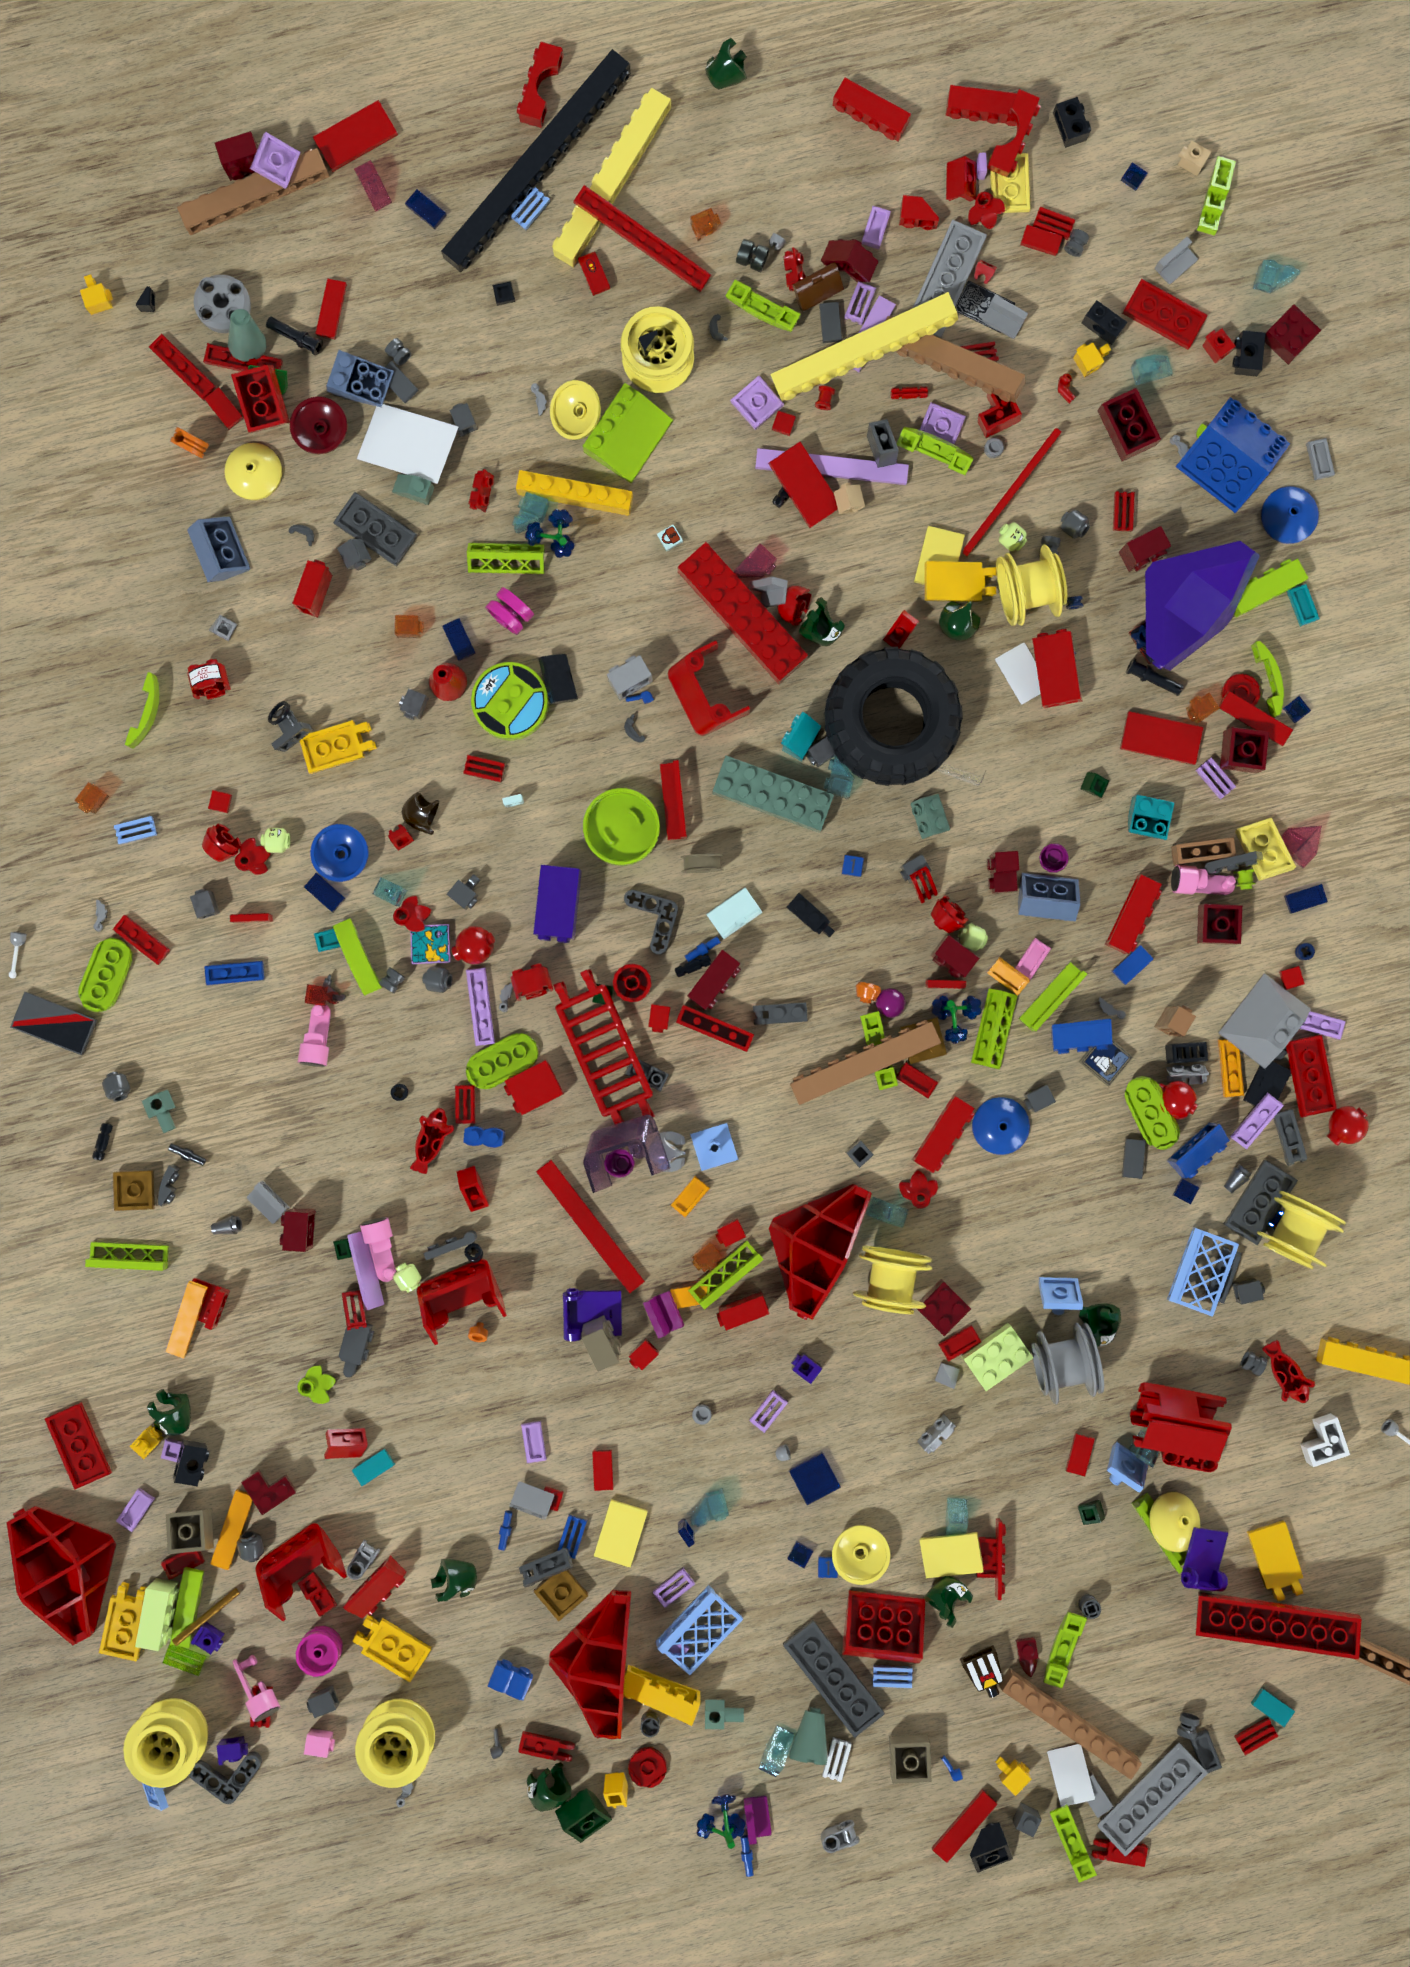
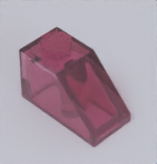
M371 160L354 168L357 178L375 212L392 203Z
M759 544L734 570V573L738 578L770 575L777 567L775 565L777 558L762 544Z

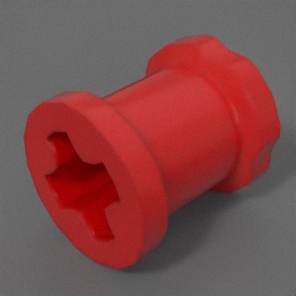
M819 386L818 390L820 393L818 401L815 402V407L826 411L831 410L832 406L830 403L832 395L835 394V389L829 386Z

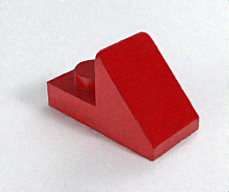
M903 610L883 638V641L891 647H898L900 649L919 621Z

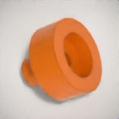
M477 1322L476 1326L469 1329L468 1338L474 1342H485L487 1340L488 1330L484 1328L483 1323Z

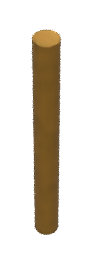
M234 1588L172 1640L175 1646H178L240 1594L239 1590Z

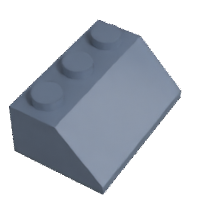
M230 517L198 519L187 529L207 582L224 581L250 570Z
M1021 873L1018 915L1076 921L1080 908L1078 879Z

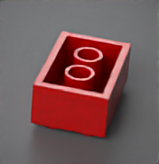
M264 365L231 374L248 433H255L290 423L273 365Z

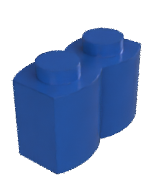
M470 1126L464 1129L463 1142L470 1146L484 1144L487 1147H500L505 1142V1130L497 1127L485 1129L481 1126Z
M497 1660L489 1679L488 1687L524 1701L533 1679V1674L530 1673L531 1671L528 1668L512 1666L513 1663L508 1660Z

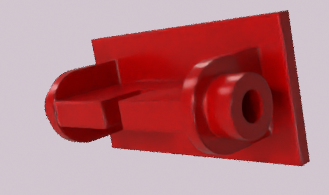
M792 247V251H786L783 256L785 270H792V272L786 273L789 291H794L793 284L806 277L802 268V264H804L803 255L796 248Z
M485 469L483 471L478 470L475 474L472 487L478 489V491H471L468 504L470 509L477 510L478 508L486 513L487 506L489 505L490 491L494 483V475Z

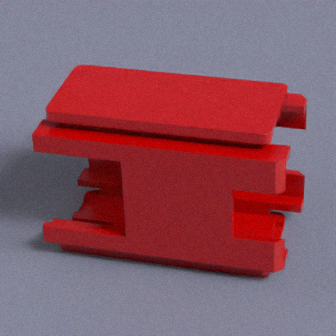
M1148 1382L1141 1383L1138 1388V1392H1141L1136 1405L1137 1410L1131 1409L1130 1420L1133 1425L1147 1427L1144 1437L1133 1435L1134 1445L1140 1448L1161 1451L1162 1460L1167 1465L1203 1472H1214L1218 1468V1462L1232 1429L1231 1423L1213 1420L1217 1407H1224V1404L1227 1403L1226 1397Z

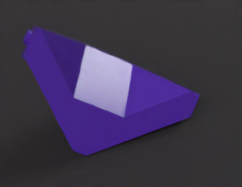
M1236 541L1152 562L1145 571L1146 654L1154 660L1152 662L1153 665L1160 670L1162 668L1169 671L1227 626L1236 611L1258 562L1259 554L1243 542Z

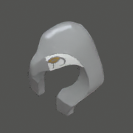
M672 1131L660 1132L649 1143L646 1152L651 1164L659 1171H677L684 1166L685 1158H675L685 1155V1151L675 1148L666 1140H670L676 1145L685 1144V1138L681 1134Z

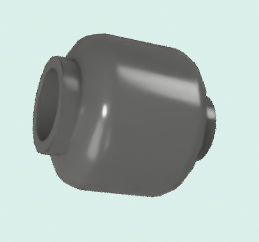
M1078 510L1066 512L1061 518L1062 531L1073 539L1082 538L1090 528L1088 517Z
M430 967L423 974L422 981L428 991L444 993L447 989L451 988L453 978L446 968Z
M111 1072L106 1075L102 1082L106 1097L114 1102L126 1099L130 1093L131 1088L124 1074Z
M254 1531L243 1533L237 1541L239 1556L244 1561L255 1562L264 1553L262 1537Z

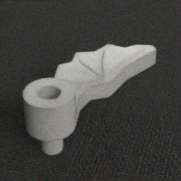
M97 899V921L93 927L97 932H101L103 930L101 923L107 918V910L105 905L101 904Z
M512 983L505 985L504 989L501 990L500 999L502 1003L499 1005V1009L502 1012H507L509 1009L507 1002L511 998Z

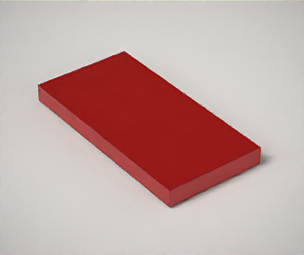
M377 100L313 136V139L331 171L334 172L398 136V133L381 103Z
M1142 278L1122 313L1187 350L1191 347L1208 316Z
M801 441L768 463L809 528L838 510L834 493Z
M1128 711L1120 750L1196 765L1203 727Z
M1322 1035L1291 1040L1287 1044L1286 1049L1300 1117L1337 1110Z
M82 1402L44 1419L74 1490L112 1473Z

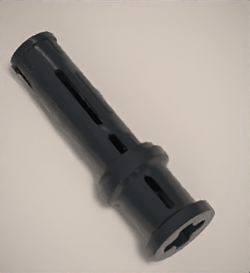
M272 316L268 318L266 328L296 342L298 347L301 349L303 347L315 356L321 351L323 340L309 336V333L306 331L300 332Z
M1135 658L1130 661L1126 674L1131 673L1139 677L1142 682L1147 680L1176 696H1179L1182 692L1181 689H1183L1184 685L1153 671L1151 666H1145L1137 662Z

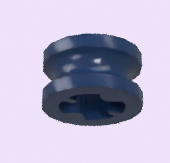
M1073 596L1067 598L1068 605L1066 609L1071 610L1084 607L1083 603H1081L1083 597Z
M1309 943L1299 944L1295 949V955L1300 960H1310L1315 954L1314 947ZM1307 947V952H1309V955L1302 956L1303 952L1301 951V949Z

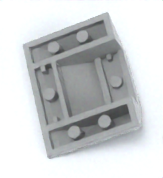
M1264 973L1218 1033L1265 1069L1284 1050L1306 1021L1311 1008Z

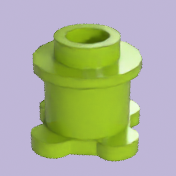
M1254 869L1233 871V874H1237L1238 884H1236V887L1240 886L1241 890L1252 889V885L1256 884L1253 881Z

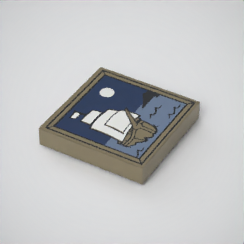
M1112 1040L1113 1044L1108 1046L1107 1050H1097L1096 1047L1089 1048V1051L1079 1061L1081 1065L1108 1087L1133 1058L1114 1040Z

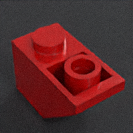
M903 195L899 225L905 228L922 227L924 230L937 229L939 217L923 197Z

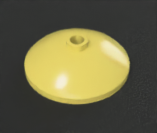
M572 380L564 383L556 390L550 404V418L553 427L561 436L572 440L583 439L591 434L598 424L601 405L599 397L592 386L583 381Z
M247 443L237 447L229 455L225 464V478L231 490L238 496L247 500H260L268 497L278 488L282 479V465L278 456L269 447L260 443ZM249 465H253L252 470H248Z
M1168 1492L1159 1496L1153 1503L1150 1511V1527L1154 1538L1164 1549L1171 1552H1183L1188 1550L1193 1528H1200V1517L1196 1506L1187 1496L1178 1492Z
M857 1525L844 1530L837 1537L832 1549V1560L837 1573L843 1579L852 1584L866 1585L877 1581L886 1572L890 1562V1549L885 1537L879 1531L869 1526ZM858 1549L864 1550L862 1554H857L856 1552Z

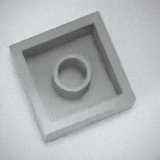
M634 655L625 661L626 664L621 667L619 665L614 666L607 674L608 682L620 701L653 682L652 675L641 656L636 657Z

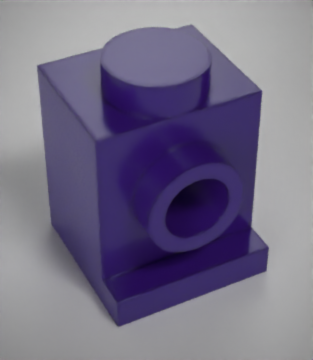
M802 1353L801 1356L797 1354L791 1362L793 1364L792 1370L810 1384H812L822 1370V1366L805 1353ZM803 1363L809 1364L807 1369H803L801 1366Z
M205 1622L194 1636L191 1644H195L211 1655L214 1650L218 1652L224 1643L221 1639L225 1633Z
M244 1736L225 1738L219 1741L217 1744L219 1765H223L226 1760L237 1762L244 1755H248V1743H245Z

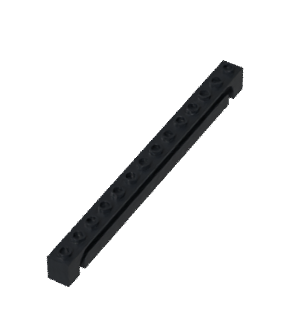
M613 49L608 53L441 250L443 258L459 272H462L464 268L467 269L471 265L475 255H479L483 251L486 242L495 237L497 229L507 223L509 215L513 211L515 212L525 196L527 197L531 193L536 183H540L544 179L547 170L556 165L558 157L568 151L570 143L574 139L579 138L582 129L593 121L597 111H601L605 107L610 96L613 97L617 93L619 85L628 80L631 72L630 63Z

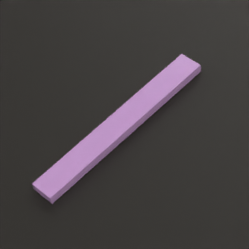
M757 448L755 469L772 471L768 463L785 451ZM809 454L822 476L899 485L907 484L909 467L907 464L896 463L878 468L875 461Z

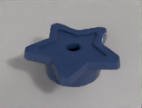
M1141 625L1139 632L1131 634V638L1136 641V649L1146 646V628Z

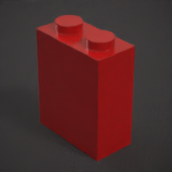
M314 559V562L307 560L292 602L300 612L316 618L319 616L333 577L324 562Z
M548 1060L505 1080L506 1085L504 1089L508 1096L512 1095L515 1101L512 1103L513 1107L521 1115L564 1095Z
M760 1291L720 1306L719 1313L716 1314L720 1327L724 1326L727 1331L770 1313L763 1293Z

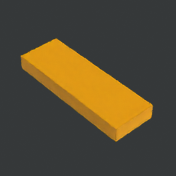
M1226 1039L1218 1040L1223 1097L1244 1096L1240 1050Z

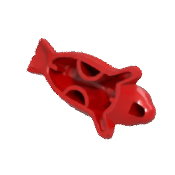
M442 1108L432 1111L428 1118L425 1116L419 1118L421 1130L415 1144L416 1160L410 1166V1169L413 1171L427 1174L428 1163L440 1152L445 1137L454 1131V1126L447 1125V1117Z
M1278 1340L1265 1345L1262 1350L1271 1358L1272 1373L1282 1389V1401L1287 1402L1289 1397L1300 1403L1308 1402V1387H1315V1382L1306 1378L1298 1364L1290 1356L1282 1352Z

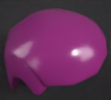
M1049 844L1042 849L1039 860L1043 869L1048 872L1057 873L1067 866L1069 856L1067 850L1062 845Z
M889 988L881 991L876 1000V1007L882 1015L888 1018H895L905 1011L906 1000L901 992Z
M624 1149L613 1150L606 1155L604 1160L606 1171L616 1178H623L629 1175L635 1165L633 1155Z

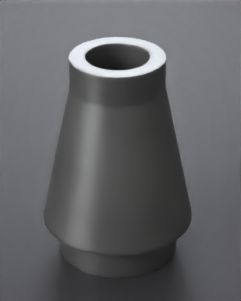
M1239 1164L1237 1167H1234L1224 1187L1231 1193H1234L1235 1190L1250 1180L1251 1173Z
M232 1215L217 1223H213L211 1230L214 1235L237 1234L242 1230V1222L238 1216Z

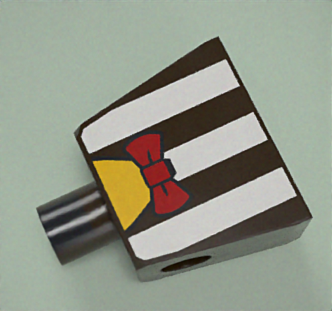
M994 1645L960 1659L964 1670L978 1692L986 1689L989 1698L999 1695L1000 1692L997 1684L1003 1682V1677Z

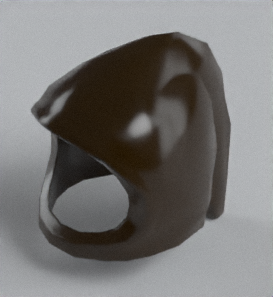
M416 792L402 807L403 820L412 828L433 835L434 831L430 826L438 810L439 800L430 803L421 793Z

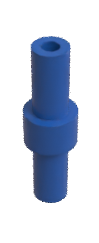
M715 937L705 944H699L695 950L685 955L686 960L690 962L700 955L707 954L708 950L721 943L719 938Z
M509 1510L505 1511L503 1525H500L499 1530L501 1536L498 1549L502 1551L506 1550L508 1536L511 1535L512 1527L510 1524L513 1512Z
M748 1835L740 1836L742 1845L741 1858L745 1865L746 1876L751 1877L754 1875L752 1866L753 1853L750 1850Z

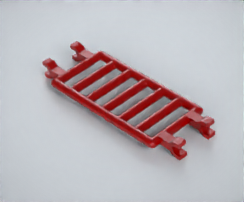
M591 969L580 972L588 988V991L570 998L564 981L553 985L561 1000V1003L557 1004L555 1009L603 1117L611 1115L615 1129L619 1133L627 1129V1125L619 1112L638 1103L644 1121L655 1117L647 1102V1099L653 1096V1092L607 986L604 984L597 986ZM600 993L602 994L606 1004L568 1020L565 1009ZM607 1011L610 1012L613 1022L576 1038L572 1029L573 1026ZM617 1028L620 1040L583 1055L580 1044ZM623 1046L625 1047L629 1057L591 1073L587 1062ZM630 1064L633 1065L636 1075L602 1090L598 1089L595 1082L596 1079ZM640 1081L644 1090L643 1093L611 1107H606L603 1097Z

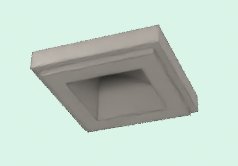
M219 615L209 631L229 641L237 624Z
M941 1362L935 1381L954 1389L959 1368Z

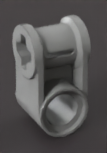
M364 1539L347 1567V1575L353 1580L361 1578L380 1552V1549L373 1548ZM352 1565H359L361 1572H354Z
M846 1820L822 1831L821 1842L826 1852L834 1853L860 1842L853 1827L854 1821ZM828 1838L835 1839L832 1843H826Z

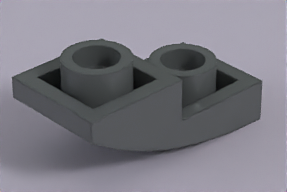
M390 361L385 367L394 371L389 387L406 404L419 390Z
M639 1060L650 1087L661 1092L669 1074ZM632 1064L628 1065L624 1073L630 1077L636 1075Z
M174 1164L168 1166L160 1184L158 1205L161 1207L171 1204L176 1196L174 1194L176 1188L170 1184H174L178 1179L180 1168Z

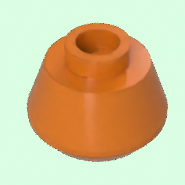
M859 982L856 984L857 997L860 998V1002L871 1004V1001H876L880 995L881 988L874 984Z

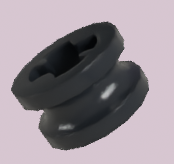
M396 1084L392 1087L391 1097L394 1100L402 1101L407 1098L408 1088L405 1085ZM397 1087L403 1088L405 1091L402 1093V1098H399V1095L396 1097L394 1094L397 1091Z
M472 1243L465 1248V1256L470 1262L476 1263L482 1259L483 1250L478 1244ZM473 1249H476L478 1252L475 1253V1257H472L470 1254L473 1252Z

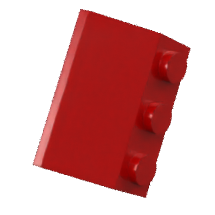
M390 1555L348 1598L343 1608L362 1619L367 1614L371 1616L378 1608L376 1605L381 1600L383 1602L386 1601L392 1594L390 1590L394 1586L398 1588L405 1581L403 1577L407 1571Z

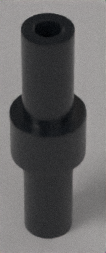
M172 1143L168 1148L169 1151L180 1155L186 1161L191 1160L202 1166L206 1163L207 1159L194 1154V1151L188 1148L183 1149Z

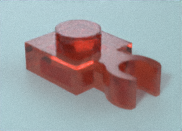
M307 984L305 1003L325 1006L326 1001L331 1004H338L339 1002L333 1001L332 996L334 994L340 995V993L334 991L327 993L328 987Z

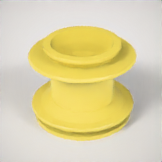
M660 306L645 308L630 318L622 332L620 342L622 363L628 378L640 389L653 393H664L679 387L690 375L694 363V338L688 323L674 310ZM655 330L658 333V340L655 345H660V349H655L654 345L648 355L644 357L641 355L642 351L638 338ZM671 354L672 358L666 359L665 355ZM654 359H657V360L660 361L658 364H653V363H652V361H653Z
M1044 544L1040 549V561L1017 566L1012 555L1006 553L1004 557L1000 556L997 558L996 576L1000 600L1006 619L1011 626L1016 624L1022 626L1024 624L1025 610L1049 605L1055 617H1060L1062 607L1067 603V584L1061 560L1056 553L1052 554L1050 548Z
M1279 1191L1281 1198L1274 1197V1200L1281 1204L1285 1211L1272 1236L1257 1231L1258 1235L1269 1240L1268 1243L1264 1242L1263 1246L1309 1269H1313L1312 1262L1327 1267L1324 1262L1314 1256L1327 1230L1344 1233L1340 1225L1345 1226L1346 1222L1303 1199L1284 1191Z
M862 1246V1250L865 1253L859 1254V1257L872 1263L868 1291L857 1290L853 1292L854 1296L865 1299L862 1301V1305L899 1314H914V1310L911 1308L922 1309L926 1307L924 1303L912 1298L917 1271L931 1270L932 1267L927 1265V1263L932 1262V1258L897 1249Z
M178 1698L165 1699L149 1706L132 1725L124 1741V1760L130 1773L143 1784L157 1788L170 1787L183 1781L191 1773L195 1764L205 1752L208 1741V1725L205 1717L194 1704ZM156 1734L158 1738L155 1739L152 1737V1735ZM155 1747H158L161 1752H157ZM168 1752H172L174 1756H169Z
M403 1698L388 1700L373 1709L366 1718L355 1745L356 1761L365 1777L371 1782L387 1788H398L415 1781L425 1770L429 1756L434 1748L435 1729L430 1715L418 1703ZM384 1738L386 1742L381 1743L379 1739ZM386 1751H392L393 1755L387 1754ZM400 1751H406L407 1755H401Z

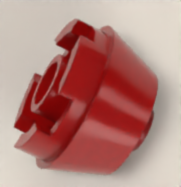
M219 823L207 829L202 842V848L212 859L223 862L237 855L242 845L238 837L235 839L228 833L230 831L228 827Z
M944 895L941 899L937 900L931 916L935 920L934 924L940 930L943 929L950 934L965 927L964 924L969 919L964 917L966 913L957 903H950L948 901L950 899L949 896Z

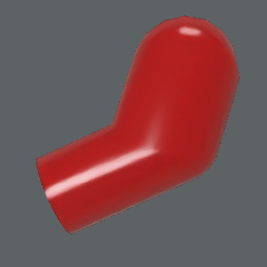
M1065 373L1058 380V393L1070 404L1076 396L1069 390L1072 377L1070 374Z

